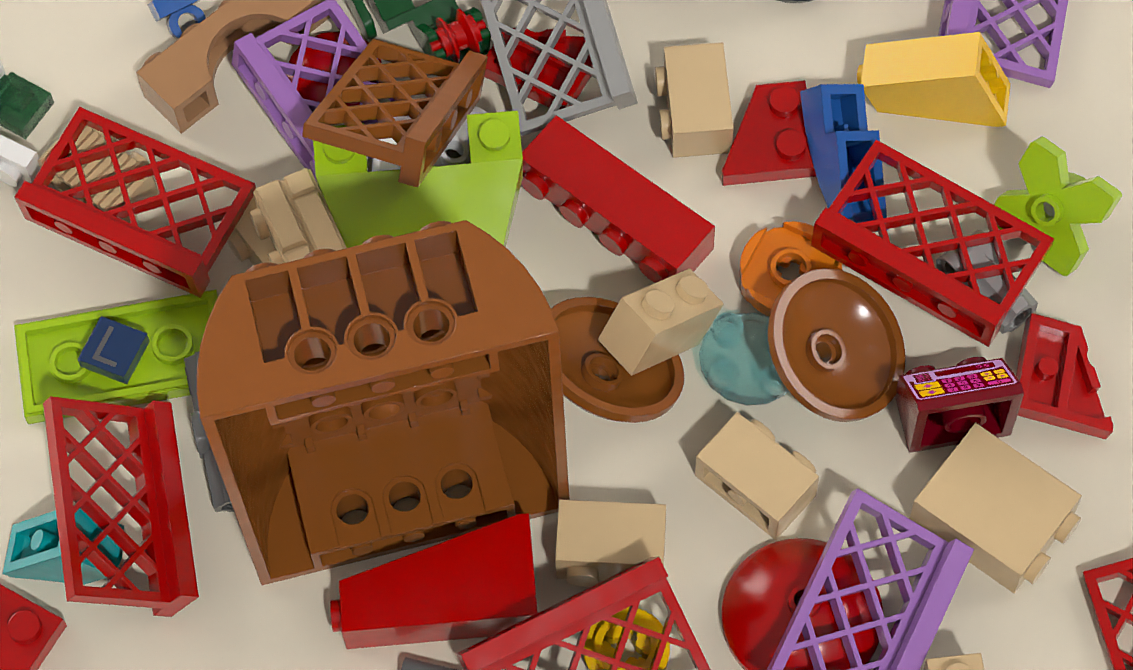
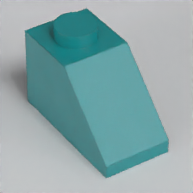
M81 508L75 513L76 527L92 541L102 529ZM56 510L12 525L3 575L12 578L64 583ZM118 523V525L124 530L125 525ZM107 535L97 548L118 567L122 559L123 550ZM87 558L81 563L83 585L106 578Z

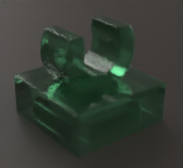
M10 72L8 76L4 74L0 79V126L26 140L52 107L54 100L50 92Z

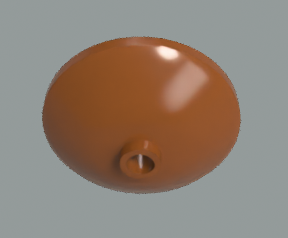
M816 269L792 280L777 296L771 309L768 323L770 354L781 381L799 403L823 418L839 422H853L880 412L892 401L897 394L896 389L899 375H904L905 370L904 340L893 311L871 285L861 278L842 270Z
M575 297L554 305L551 310L560 335L563 396L582 410L597 417L628 423L654 420L667 413L673 407L684 385V368L679 354L631 376L598 340L617 307V302L597 297Z

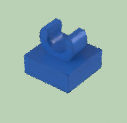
M152 0L147 4L156 22L169 16L167 27L170 34L176 39L182 35V30L178 25V19L182 14L191 15L195 23H200L206 18L200 8L192 5L200 0Z

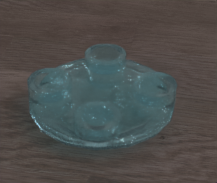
M755 312L723 313L717 316L712 328L705 334L699 351L701 372L710 387L726 400L746 406L765 405L787 394L788 389L781 381L770 354L768 316Z

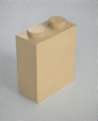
M975 423L916 497L909 519L947 542L958 539L973 548L974 551L969 563L1015 594L1025 579L1034 584L1051 560V557L1045 553L1053 542L1057 540L1064 544L1072 535L1081 521V517L1076 515L1075 512L1082 495Z

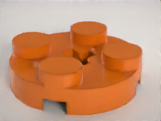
M796 221L783 222L782 227L773 228L767 231L766 227L758 231L745 245L739 269L741 294L746 301L751 303L762 314L770 317L771 309L777 296L792 281L782 278V273L776 270L779 266L788 268L792 262L800 265V275L816 269L842 270L840 262L811 246L814 226Z

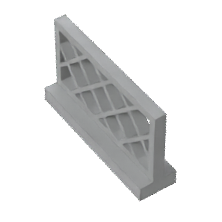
M481 0L513 111H518L520 134L522 136L543 130L556 115L567 122L616 105L618 109L638 104L607 0H569L562 14L540 4L542 0H517L528 7L516 29L498 20L496 13L503 0ZM575 9L577 11L580 23L571 19V16ZM536 10L558 21L546 44L524 34ZM566 25L582 32L586 42L576 60L554 49ZM502 32L511 36L507 45L505 44ZM519 41L542 51L529 75L513 68L511 65L510 57ZM589 54L594 69L584 64ZM549 56L572 66L559 91L537 80ZM582 71L597 79L602 96L580 102L567 94L577 75ZM516 78L525 82L520 92ZM533 86L555 97L546 114L527 119L523 104ZM563 101L566 102V103H568V104H570V105H572V106H569V107L560 109V107H561Z

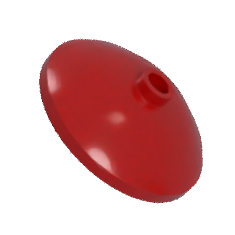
M794 538L768 544L748 556L731 576L723 596L721 611L722 629L730 652L744 670H767L797 607L794 601L802 597L827 542L808 538ZM847 555L836 558L831 569L838 591L860 585L852 556ZM824 585L818 596L827 594ZM875 587L883 611L882 600L879 594V590L877 587ZM863 591L841 597L850 627L873 621ZM826 601L815 604L809 617L816 638L838 632L839 629L830 602ZM875 628L853 634L863 665L870 662L879 644ZM802 631L796 643L805 641ZM841 638L818 644L827 670L851 669ZM804 648L791 652L783 670H814L808 649Z

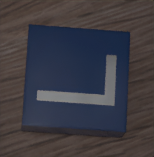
M101 316L84 346L78 362L85 369L128 384L150 340L147 333Z

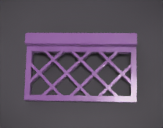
M325 0L256 38L250 33L234 42L231 63L304 168L311 169L315 180L313 140L302 137L305 121L320 103L301 97L296 90L299 77L328 84L327 96L333 85L335 86L342 77V75L336 74L340 55L357 59L367 47V43L336 0ZM329 15L340 30L338 42L309 36L311 25ZM305 28L304 34L297 33L298 31ZM344 37L350 45L343 44ZM280 41L301 46L296 65L275 60L267 48ZM306 47L335 54L331 73L302 66ZM287 75L294 76L292 82L289 80ZM370 81L363 82L364 85L377 84ZM367 120L361 121V123H364V125L378 123V121Z
M980 0L944 1L938 36L974 32L983 33L987 31L1000 49V51L993 55L1006 77L1051 88L1055 82L1068 0H1024L1020 3L1017 0H1002L1007 10L993 17L989 15ZM1039 3L1042 4L1052 18L1051 24L1040 30L1037 29L1025 12V10ZM1014 17L1027 37L1011 45L997 25ZM976 19H978L980 24L975 26ZM1047 36H1049L1048 42L1045 40ZM1034 44L1045 59L1044 69L1026 65L1017 52Z
M858 488L851 492L767 670H783L791 652L804 648L808 649L814 670H827L818 644L838 638L842 639L851 669L848 670H920L974 549L958 539L947 542ZM859 509L876 518L882 538L860 544L853 523ZM892 528L896 529L901 533L894 535ZM845 538H846L847 543H848V548L841 549V547H842V545H843V543H844V540H845ZM911 538L929 549L921 567L909 571L905 569L896 542ZM885 545L894 575L872 581L863 551ZM851 554L861 584L838 591L831 568L836 558ZM916 576L911 587L909 578ZM897 581L904 604L899 614L885 618L875 587ZM824 585L827 594L818 596ZM863 591L873 621L850 627L841 597ZM829 601L839 631L816 638L809 614L815 604ZM895 622L891 632H889L887 624ZM875 628L882 652L877 661L863 665L853 634ZM802 631L805 641L796 643Z

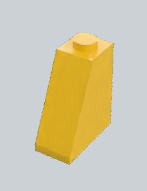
M980 32L866 44L864 62L859 65L857 70V83L864 84V94L877 112L992 127L1006 126L1011 83Z

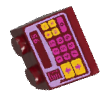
M971 357L960 361L956 366L935 369L934 366L925 365L915 367L906 372L905 375H899L895 399L908 452L912 453L958 445L975 423L997 438L1010 436L1024 391L1021 382L1003 358L986 360L984 357Z

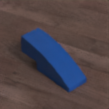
M820 84L800 91L810 155L828 208L876 139L880 141L879 130L868 131L864 84ZM878 159L870 170L874 186L884 185L882 161ZM864 181L857 190L865 188ZM885 196L879 197L878 202L882 216L887 218ZM869 199L848 203L841 212V215L855 223L874 220Z

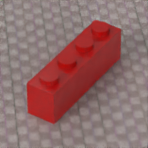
M556 115L522 151L523 179L521 185L534 198L538 200L545 198L557 206L562 216L572 225L578 228L585 226L599 236L603 246L617 256L624 254L638 264L641 272L652 282L657 283L687 269H691L694 272L713 251L715 226L559 116Z

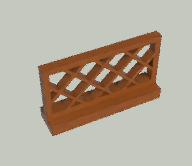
M372 39L305 121L302 137L401 166L398 182L418 188L463 125L467 115H470L479 102L488 56L468 51L462 61L456 63ZM377 58L392 63L381 64ZM433 74L440 77L428 78L427 75ZM409 77L411 80L396 81L394 78ZM375 80L379 82L378 84L364 85L363 83L366 81ZM422 94H424L427 97L418 99L411 98V96ZM393 98L395 100L392 102L380 103L378 101V99ZM361 102L363 105L347 106L345 103ZM409 116L411 119L396 121L393 117ZM377 120L378 123L363 125L361 121ZM343 123L346 127L337 128L331 125ZM392 138L397 143V145L384 142L378 139Z

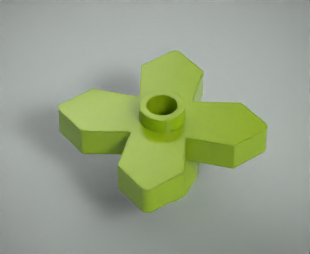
M1042 136L1029 144L1018 163L1027 190H1008L999 195L994 205L1053 237V245L1043 259V262L1061 275L1068 276L1078 268L1089 250L1080 224L1102 223L1108 219L1120 201L1122 193L1100 176L1085 179L1080 175L1068 172L1066 152Z

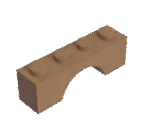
M223 0L215 12L202 22L189 26L176 42L163 52L151 55L144 62L142 68L136 72L144 97L182 134L219 105L214 88L215 74L221 61L234 49V42L250 33L256 38L325 0ZM328 15L313 23L310 33L328 20L330 16ZM305 28L298 31L297 33L304 34Z

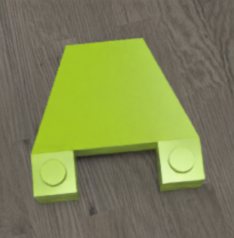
M518 111L467 115L470 163L433 166L418 188L398 182L400 169L369 172L368 156L313 140L317 184L346 247L362 245L367 239L378 235L396 237L417 232L424 226L437 221L455 223L467 220L484 230L506 247L523 179V156ZM337 125V126H334V127L341 128V127H346V126H345V125Z

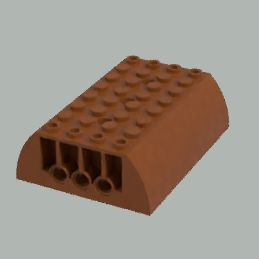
M467 220L455 223L437 221L424 226L417 232L396 237L378 235L367 239L362 245L337 251L333 249H319L310 252L303 259L282 264L260 263L250 267L244 273L231 275L212 309L200 344L197 365V399L202 425L261 586L452 539L517 514L529 513V518L533 519L557 513L559 510V500H570L559 329L545 296L525 266L505 246L484 230ZM454 485H465L471 489L466 496L458 499L445 495V492ZM406 497L415 498L419 501V504L410 511H399L393 507L398 500ZM352 510H362L367 513L366 518L357 524H347L342 521V518Z

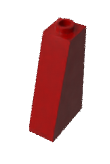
M529 513L517 514L339 580L340 599L330 600L333 632H342L346 649L490 637L538 613Z

